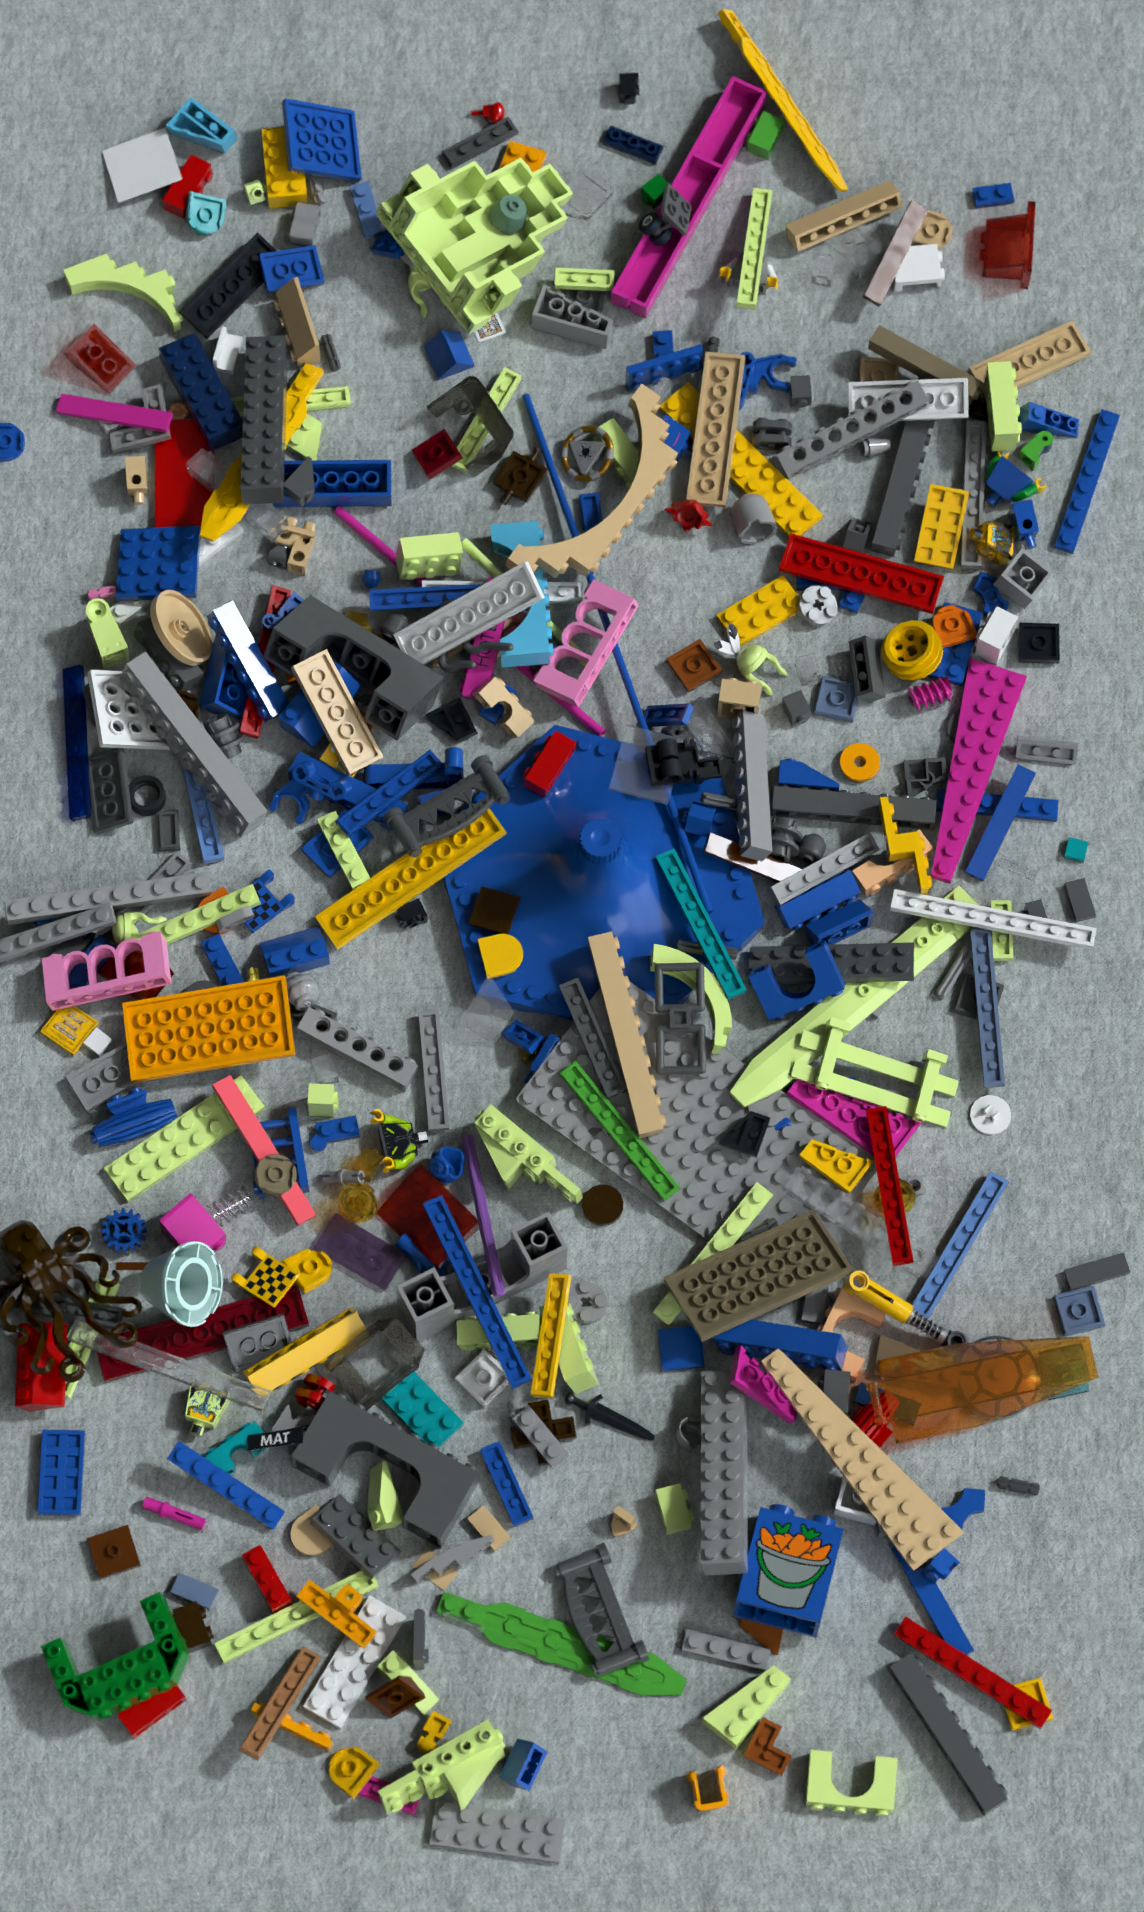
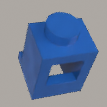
M943 1548L923 1569L922 1573L926 1575L930 1582L936 1583L940 1578L944 1580L960 1562L946 1548Z

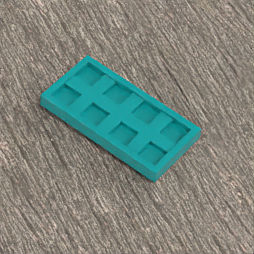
M407 1363L375 1391V1394L427 1445L432 1443L437 1447H441L464 1425V1422Z

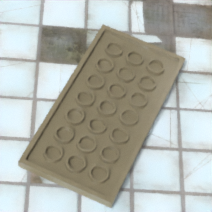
M813 1209L664 1277V1282L703 1342L853 1273V1268Z

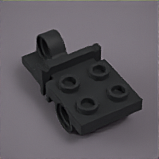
M667 738L658 741L656 745L645 747L651 786L692 782L693 777L695 784H702L707 779L722 778L723 776L719 757L699 759L697 744L694 739H690V744H687V739L681 743H676L675 739Z

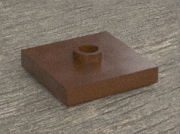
M128 1525L87 1538L100 1580L141 1566Z

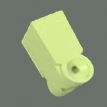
M92 599L86 606L87 623L103 670L129 661L128 646L110 611L109 605L103 599Z

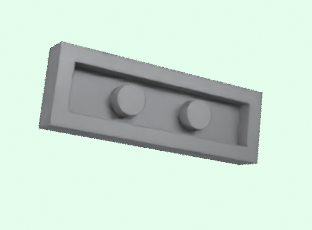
M1018 736L1015 758L1076 765L1078 743Z
M529 1405L512 1418V1421L552 1469L569 1456V1453Z

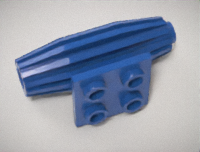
M140 1087L128 1091L129 1095L123 1098L121 1094L109 1098V1103H106L105 1106L114 1115L92 1127L93 1132H90L93 1144L98 1143L99 1147L126 1142L156 1131L177 1119L178 1116L171 1098L146 1103L147 1091L146 1089L141 1091Z

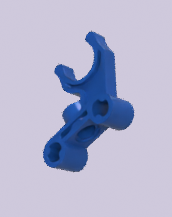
M749 352L739 354L745 355V363L748 364L744 365L739 410L744 407L748 392L757 393L759 382L762 379L773 390L789 392L790 383L777 380L773 376L772 371L776 366L782 364L794 368L797 363L796 357L776 354L755 359Z
M303 761L293 768V779L274 794L269 809L270 811H276L279 809L282 797H292L298 802L300 808L295 822L301 824L305 821L306 814L310 809L307 795L319 801H323L325 796L340 800L351 792L352 786L350 781L345 778L332 782L315 774L314 764L310 761ZM337 786H340L343 792H340Z

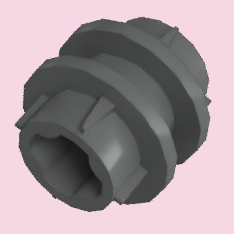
M224 713L203 722L205 730L227 759L242 752L240 742L244 740L243 734L235 735L234 732L239 727L238 721H231L228 714Z
M786 817L773 818L771 823L772 853L768 856L789 863L790 858L798 855V844L802 841V834L797 830L798 825L796 821Z

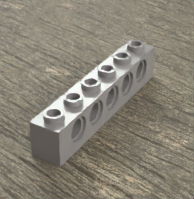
M309 1007L297 1027L298 1035L406 1092L417 1073L418 1065H416L413 1059L399 1056L396 1050L379 1045L380 1043L374 1038L362 1036V1033L351 1027L349 1029L345 1027L342 1021L325 1016V1013L318 1008L312 1009ZM325 1025L328 1029L320 1032L317 1030V1027ZM343 1035L346 1039L339 1042L335 1040V1036ZM359 1044L364 1049L362 1051H355L353 1046ZM378 1054L382 1059L374 1061L371 1059V1056ZM391 1064H397L399 1065L400 1069L397 1071H392L389 1068V1066Z

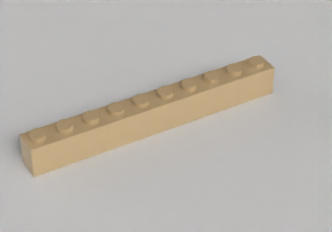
M612 931L588 937V945L638 1137L644 1138L663 1133V1126H667L664 1114L659 1112L658 1107L661 1106L659 1094L654 1093L653 1087L656 1086L654 1075L649 1074L648 1067L651 1066L649 1055H644L643 1047H646L644 1036L639 1035L638 1027L641 1026L638 1015L634 1016L632 1008L635 1007L633 995L629 996L627 988H630L628 976L623 975L622 969L625 968L622 956H618L617 949H620L618 937H613Z

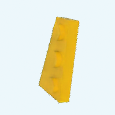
M811 1139L799 1155L801 1160L847 1194L851 1193L874 1163V1160L858 1157L851 1152H843L836 1149V1147Z

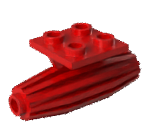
M883 1390L864 1407L859 1406L850 1419L881 1448L893 1434V1431L886 1426L900 1403L893 1394Z

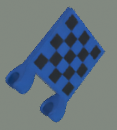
M271 870L264 872L259 879L252 883L261 902L260 905L251 908L254 918L244 923L252 933L295 903V897L291 893L287 894L279 902L265 885L274 880V873Z

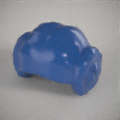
M444 1146L432 1153L429 1171L436 1180L445 1184L451 1183L462 1176L466 1157L459 1148Z

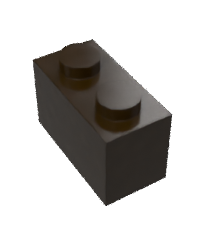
M197 1601L172 1610L180 1635L185 1639L189 1653L212 1645L210 1639L214 1638L210 1626L206 1627L203 1619L207 1618L203 1606L199 1607Z

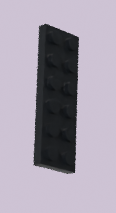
M257 232L179 311V314L208 340L264 283L258 259L259 254L275 252L277 250Z

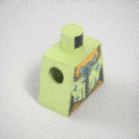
M191 1383L185 1413L186 1421L193 1423L189 1433L202 1437L205 1427L215 1429L231 1401L230 1395Z

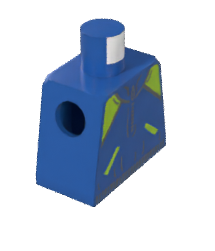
M1032 499L1013 503L1007 515L1010 525H1014L1015 541H1023L1025 550L1035 548L1036 542L1034 538L1039 532Z

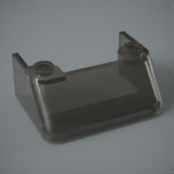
M469 376L427 405L426 408L435 417H439L452 407L460 415H466L473 410L476 412L493 438L485 446L482 454L465 465L466 469L476 477L502 458L514 436V432L483 383L477 377Z

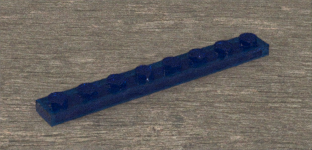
M80 664L62 669L69 819L72 821L91 817L86 702L83 693L85 679L84 667Z

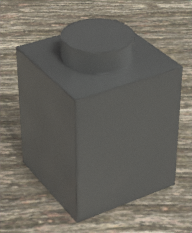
M810 375L790 376L791 406L806 407L811 405Z
M801 690L782 698V707L791 725L796 723L803 724L808 721L811 709Z

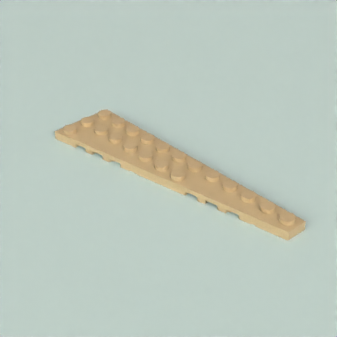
M779 1348L760 1361L912 1571L965 1533Z

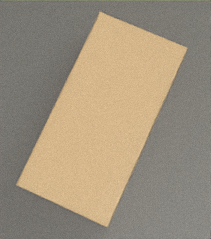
M484 1505L467 1518L468 1522L481 1537L488 1535L493 1537L495 1542L490 1547L494 1552L511 1539V1536Z

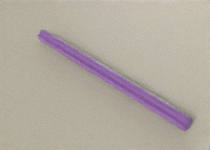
M464 1134L461 1137L464 1156L466 1157L465 1161L493 1296L500 1298L505 1295V1289L473 1135Z

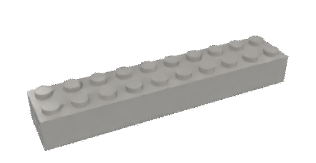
M144 652L128 662L119 679L121 686L132 695L134 703L145 712L146 719L154 724L159 736L167 741L171 752L177 754L182 766L190 771L194 782L202 787L207 799L215 804L220 816L228 821L232 832L242 838L259 827L268 811L150 656Z
M731 1369L701 1371V1567L705 1576L748 1573L747 1394L729 1383Z

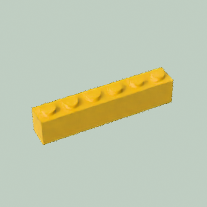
M350 1307L244 1370L243 1374L253 1392L259 1398L261 1396L266 1397L276 1387L288 1384L291 1378L296 1375H303L308 1372L311 1366L325 1362L331 1354L343 1351L346 1345L351 1342L360 1341L368 1331L357 1311Z

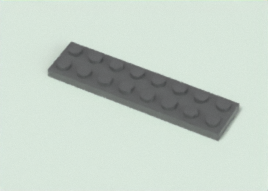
M914 942L828 945L845 983L914 981ZM812 945L750 947L749 973L751 970L769 963L778 984H814L815 975L805 955L806 948Z

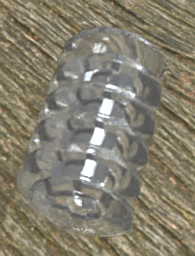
M244 1185L241 1186L242 1192L238 1189L234 1190V1196L227 1193V1200L220 1197V1205L215 1201L212 1202V1208L206 1205L211 1217L221 1227H223V1219L228 1223L231 1222L230 1215L237 1219V1211L244 1215L245 1207L250 1211L253 1210L252 1198Z

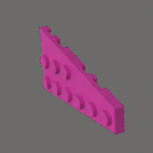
M796 1080L786 1096L874 1156L866 1109L880 1106L856 1098L851 1099L838 1092L819 1090L813 1084ZM888 1112L896 1157L922 1122L909 1120L899 1113L893 1114Z

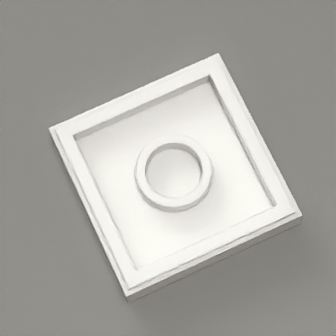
M485 1349L454 1378L484 1408L509 1385L499 1362Z

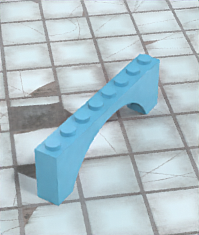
M538 521L490 525L493 553L508 558L518 544L522 546H543L540 545V541L544 540L543 528L539 529ZM540 567L537 568L534 576L545 598L531 606L524 621L513 632L499 639L501 643H512L514 646L512 651L500 650L502 668L550 664V656L554 655L553 643L548 642V639H552L551 627H547V622H551L550 610H546L545 607L549 606V595L544 594V589H548L547 577H543V573L547 572Z

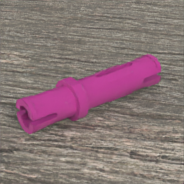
M146 1496L142 1505L143 1509L154 1512L161 1518L166 1517L201 1531L206 1523L205 1518L171 1506L166 1501L163 1503Z

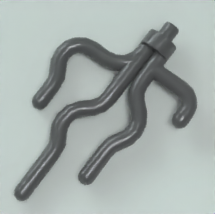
M455 600L444 601L439 606V609ZM496 625L488 630H494L496 628ZM469 640L462 643L464 649L471 654H480L486 650L512 651L514 648L512 643L483 642L478 646H472ZM447 652L438 657L440 668L448 673L456 672L461 668L473 669L476 667V663L469 660L457 661L451 665L447 664Z

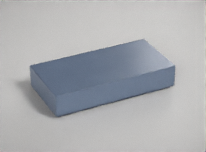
M179 1573L170 1593L189 1602L197 1601L199 1606L210 1610L219 1589Z

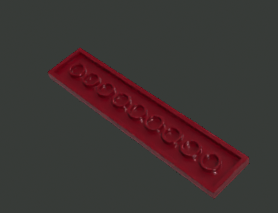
M298 1285L291 1286L275 1308L255 1296L218 1306L214 1314L210 1313L205 1319L206 1322L199 1326H184L172 1319L137 1329L138 1340L135 1345L129 1348L116 1347L107 1338L96 1340L94 1345L104 1382L227 1349L222 1332L281 1313L284 1314L288 1331L307 1327L309 1322ZM131 1332L121 1333L119 1338L127 1339L131 1336Z

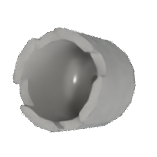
M747 493L742 495L733 504L732 517L738 537L742 543L757 544L758 539L765 537L767 540L777 531L775 519L768 502L763 496Z

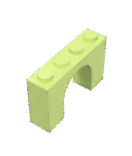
M811 1750L809 1754L806 1806H810V1809L823 1810V1807L832 1808L834 1812H845V1809L854 1810L855 1814H867L868 1811L875 1812V1815L883 1817L888 1816V1813L892 1814L894 1811L898 1758L876 1756L872 1787L861 1796L848 1797L839 1793L833 1786L831 1780L832 1752Z

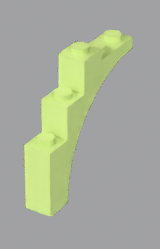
M104 254L63 270L66 283L72 295L101 289L132 294L155 307L165 317L174 332L181 330L180 322L183 319L179 314V310L176 311L174 308L176 304L173 298V287L176 285L172 275L168 276L166 269L146 276L143 267L139 268L136 261L117 268L113 259L110 260L108 254Z

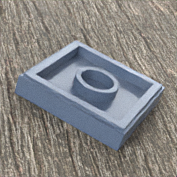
M822 676L814 715L853 723L859 699L855 694L854 682Z
M1094 1286L1053 1295L1064 1337L1105 1327V1321Z

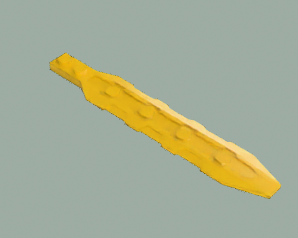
M721 9L717 13L721 19V24L731 34L730 38L737 43L746 61L756 72L764 84V88L784 114V118L796 132L814 163L838 191L847 192L848 188L837 164L819 141L813 128L802 115L763 53L753 42L732 10Z
M305 363L287 391L285 450L294 432L300 428L307 417L306 401L324 375L322 368ZM242 451L236 461L232 462L227 470V475L218 489L214 490L204 506L200 529L201 538L214 542L240 522L250 507V504L243 505L240 490Z

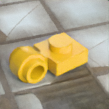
M432 1711L422 1730L428 1735L426 1737L422 1735L416 1745L419 1751L428 1754L435 1750L437 1743L434 1742V1738L442 1741L452 1720Z

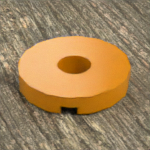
M855 743L844 749L839 765L847 779L852 782L862 783L875 777L879 770L880 759L873 747L864 743ZM856 759H862L864 760L865 765L863 767H857L854 764V761Z

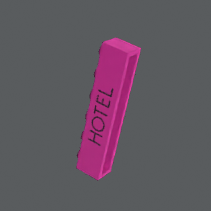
M505 620L497 624L494 630H486L475 636L474 641H470L471 645L478 646L483 642H500L499 639L502 637ZM486 650L480 654H471L470 661H474L476 667L473 669L464 668V672L467 674L465 681L461 680L459 688L463 698L478 701L472 694L489 677L493 676L498 650Z

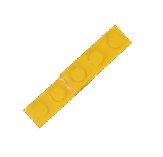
M880 797L879 811L888 861L913 858L919 894L928 895L929 888H932L931 876H927L926 872L929 865L928 858L923 856V850H925L924 838H920L919 831L897 834V824L892 821L891 816L894 815L893 803H889L888 797Z

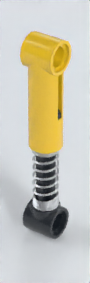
M855 1271L844 1279L843 1288L848 1294L860 1297L900 1323H910L912 1327H917L916 1330L920 1329L922 1330L921 1333L925 1332L926 1336L930 1335L931 1339L935 1338V1341L940 1343L945 1354L955 1355L966 1348L967 1338L965 1334L960 1331L948 1330L945 1327L943 1328V1326L939 1327L938 1323L934 1324L933 1320L929 1321L928 1317L924 1318L923 1314L920 1315L918 1311L913 1309V1305L869 1279L865 1272ZM853 1278L858 1280L859 1287L853 1284ZM951 1338L957 1342V1348L951 1344Z

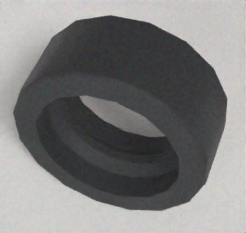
M143 775L135 778L129 784L131 808L135 813L141 816H151L162 810L166 802V793L159 779ZM143 786H152L158 791V799L149 806L139 805L134 798L136 790Z

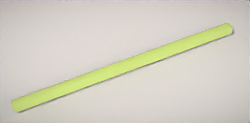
M467 538L461 542L462 548L493 578L503 574ZM552 621L547 622V627H551L552 636L561 645H564L561 636L563 632ZM571 640L570 646L573 647V648H575V649H578V650L582 651V650ZM578 660L584 667L587 665L586 663Z

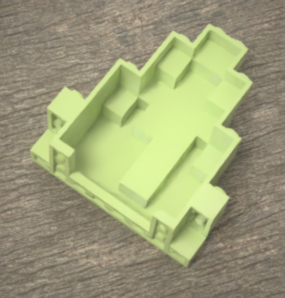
M522 158L487 176L483 169L473 161L441 179L430 165L427 164L411 172L399 194L382 202L375 214L469 335L486 326L492 315L510 306L522 287L519 279L533 272L545 253L540 243L544 237L561 229L568 219L560 207L568 203L573 193L551 164L532 172ZM506 195L520 197L527 207L526 224L514 234L501 233V229L496 227L494 223L492 225L489 220L492 203Z

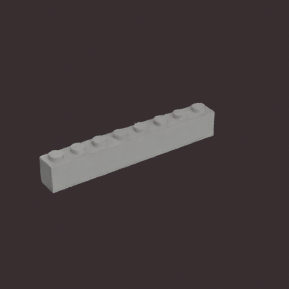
M742 710L732 721L736 767L735 778L737 784L736 795L738 801L737 812L739 818L738 829L740 835L739 847L741 856L762 862L772 853L764 716Z

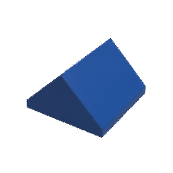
M441 330L424 345L438 380L475 367L460 332Z

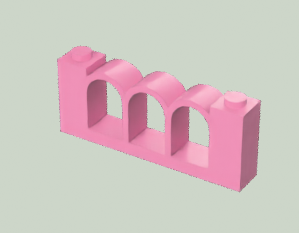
M594 579L584 591L585 600L577 606L576 619L578 622L567 625L563 630L561 636L564 645L554 648V655L550 656V664L548 666L543 664L541 669H538L534 675V683L537 688L578 708L638 608L635 598ZM599 609L615 617L607 631L604 632L585 623V615L591 610ZM587 633L601 640L592 656L570 646L571 639L576 634ZM570 656L587 665L578 680L556 670V665L560 659Z
M153 931L147 935H142L141 940L136 938L124 940L116 949L110 945H100L95 947L89 955L81 951H73L64 957L62 954H52L42 958L46 1003L52 1011L171 984L167 941L161 931ZM134 951L143 952L145 972L126 976L124 965L126 957ZM107 957L115 958L117 979L98 983L97 966L99 962ZM78 964H87L89 985L70 989L69 973L71 969Z

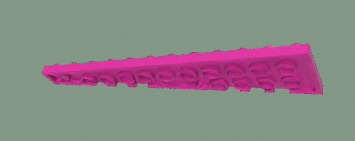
M973 658L969 659L931 878L948 884L952 881L1027 679L1025 675Z

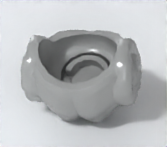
M299 972L288 973L285 977L289 1002L295 1006L296 1010L306 1011L316 1003V999L319 996L318 985L312 976L308 974H300Z

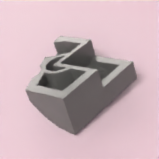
M945 757L904 760L903 771L906 795L914 797L947 778Z

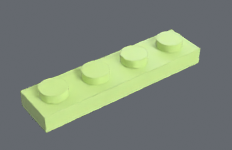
M333 811L318 818L317 823L352 890L370 879V876L350 838L336 824V820L339 817L336 811Z

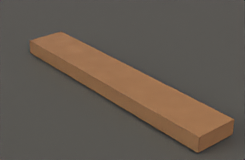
M303 1646L301 1647L240 1746L239 1752L259 1761L319 1663L320 1655Z

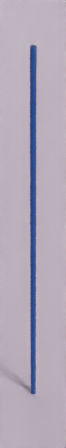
M526 393L522 395V399L571 537L574 538L579 533L530 395ZM592 572L586 578L588 585L592 583L593 579L595 580ZM597 609L606 632L611 624L608 614ZM617 642L612 652L646 746L654 745ZM660 785L700 900L707 913L711 914L713 909L669 785Z

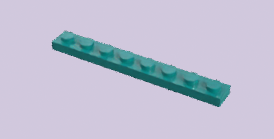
M673 848L657 855L655 860L709 966L721 985L727 1000L746 993L747 989L675 849Z

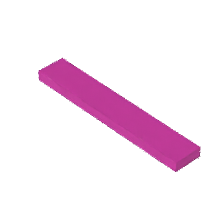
M61 394L56 408L57 414L165 433L168 432L173 417L172 413L167 411L68 394Z

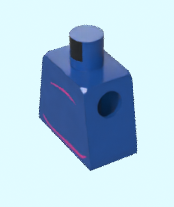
M665 414L662 420L670 426L667 431L669 435L664 443L678 452L676 461H679L683 453L692 457L693 444L689 443L691 432Z

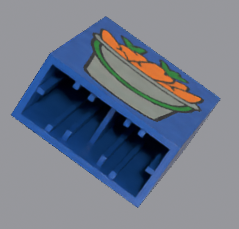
M773 1504L770 1505L769 1509L760 1507L748 1553V1573H743L733 1616L816 1638L844 1529L836 1527V1522L827 1516L814 1515L809 1520L794 1516V1510L785 1505Z

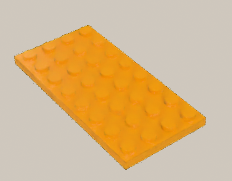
M285 975L122 1003L132 1083L296 1056Z

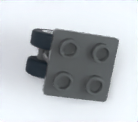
M668 183L665 185L661 213L663 217L661 218L655 212H650L639 223L640 231L645 235H649L650 241L656 246L665 244L671 238L672 226L683 236L688 232L691 205Z

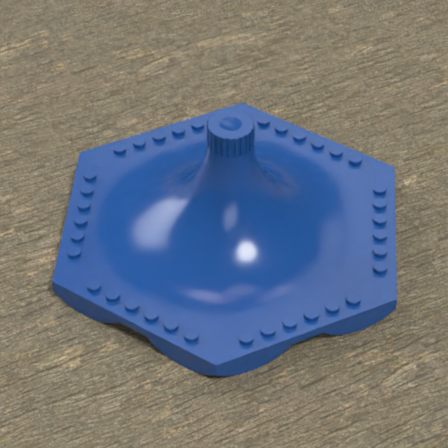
M554 725L498 776L509 792L510 800L503 805L496 802L490 807V810L507 834L443 877V881L452 906L475 996L508 1009L529 1013H545L573 1021L559 985L579 978L588 1001L592 999L600 988L588 945V937L612 931L613 937H618L620 949H617L618 956H622L625 968L622 969L623 975L628 976L631 983L654 999L655 972L650 971L653 945H664L676 949L678 940L697 942L655 857L674 848L697 894L698 891L660 785L651 786L645 748ZM556 730L576 741V749L544 798L524 787L525 779L523 775L528 767L532 768L534 765L533 759L537 752H542L545 748L543 744L548 735L552 736ZM693 777L692 782L668 784L681 822L683 821L685 810H690L693 801L702 803L700 802V797L703 792L728 797L723 778L707 779L702 784H695ZM480 792L471 803H478L480 799H485L487 794ZM467 804L462 810L468 809L469 804ZM716 807V813L709 833L739 844L740 836L732 810ZM685 831L713 912L708 915L724 946L735 947L739 953L765 925L751 873L703 853L707 837ZM481 886L521 897L509 935L515 937L522 946V963L512 974L487 980L478 939L497 935V933L469 926ZM686 953L689 956L696 959L697 961L703 963L704 966L713 974V971L709 966L704 955ZM663 973V1004H684L694 990L681 980Z

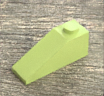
M382 1461L370 1469L367 1512L373 1531L392 1529L401 1524L404 1517L386 1461Z
M394 1651L378 1665V1671L388 1681L397 1676H410L426 1697L414 1705L423 1715L439 1701L437 1696Z

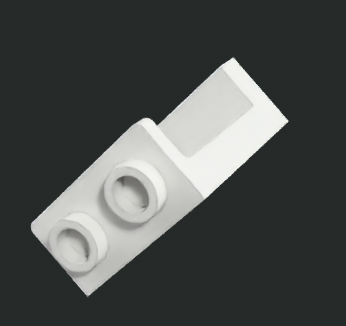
M937 244L910 246L893 280L894 292L902 291L903 286L936 283L937 287H941L942 280H945V271L940 266V263H942V252L938 251Z

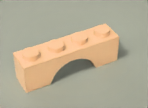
M919 829L917 831H919L920 838H924L925 842L923 856L927 857L929 861L932 858L933 847ZM912 858L898 860L894 864L881 866L869 860L854 869L852 874L861 893L866 897L869 894L874 895L879 892L883 885L894 883L901 874H908L913 871L914 862Z

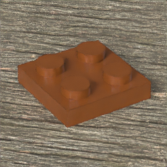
M701 639L666 658V662L688 693L722 673V669Z

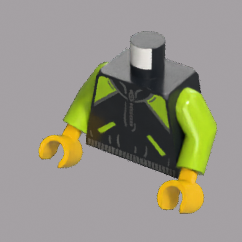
M379 1109L373 1110L370 1114H373L376 1118L371 1119L370 1123H380L378 1124V1132L384 1158L379 1164L386 1165L382 1171L387 1173L390 1169H405L418 1156L417 1145L428 1143L426 1131L414 1133L412 1123H407L406 1120L395 1116L383 1114Z

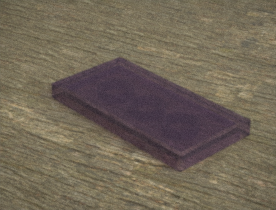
M335 1213L314 1246V1250L318 1252L323 1251L331 1260L386 1291L407 1258L404 1252H401L399 1249Z

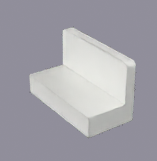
M222 326L214 353L213 367L215 371L233 375L243 338L227 334V328Z

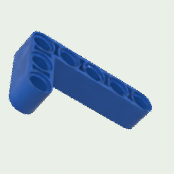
M457 747L445 749V763H443V767L414 789L449 788L464 779L463 750ZM410 764L368 765L364 767V783L378 789Z

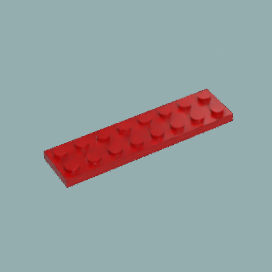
M790 533L779 567L780 572L930 614L934 612L944 581V576L792 533Z

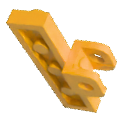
M309 1579L296 1596L364 1650L378 1633L354 1614L361 1604L363 1596L350 1585L342 1587L333 1598ZM353 1594V1598L347 1600L348 1595Z

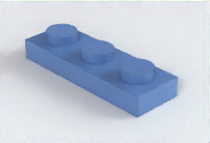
M369 181L351 185L350 191L364 238L369 239L381 236L384 231L380 219L375 214L377 208Z

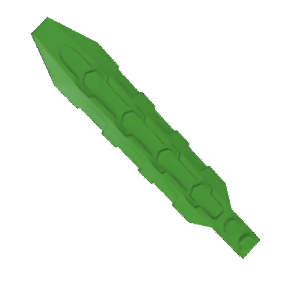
M444 1592L437 1609V1614L477 1627L493 1644L533 1655L538 1660L550 1664L555 1663L578 1671V1674L590 1678L595 1677L613 1683L621 1689L641 1696H682L687 1679L657 1655L647 1652L649 1661L644 1663L639 1661L605 1675L595 1676L591 1666L592 1663H595V1660L580 1640L575 1628L566 1626V1623L555 1619L549 1620L526 1612L525 1609L506 1602L484 1606ZM603 1636L597 1638V1642L601 1644L600 1650L602 1652H607L614 1643Z

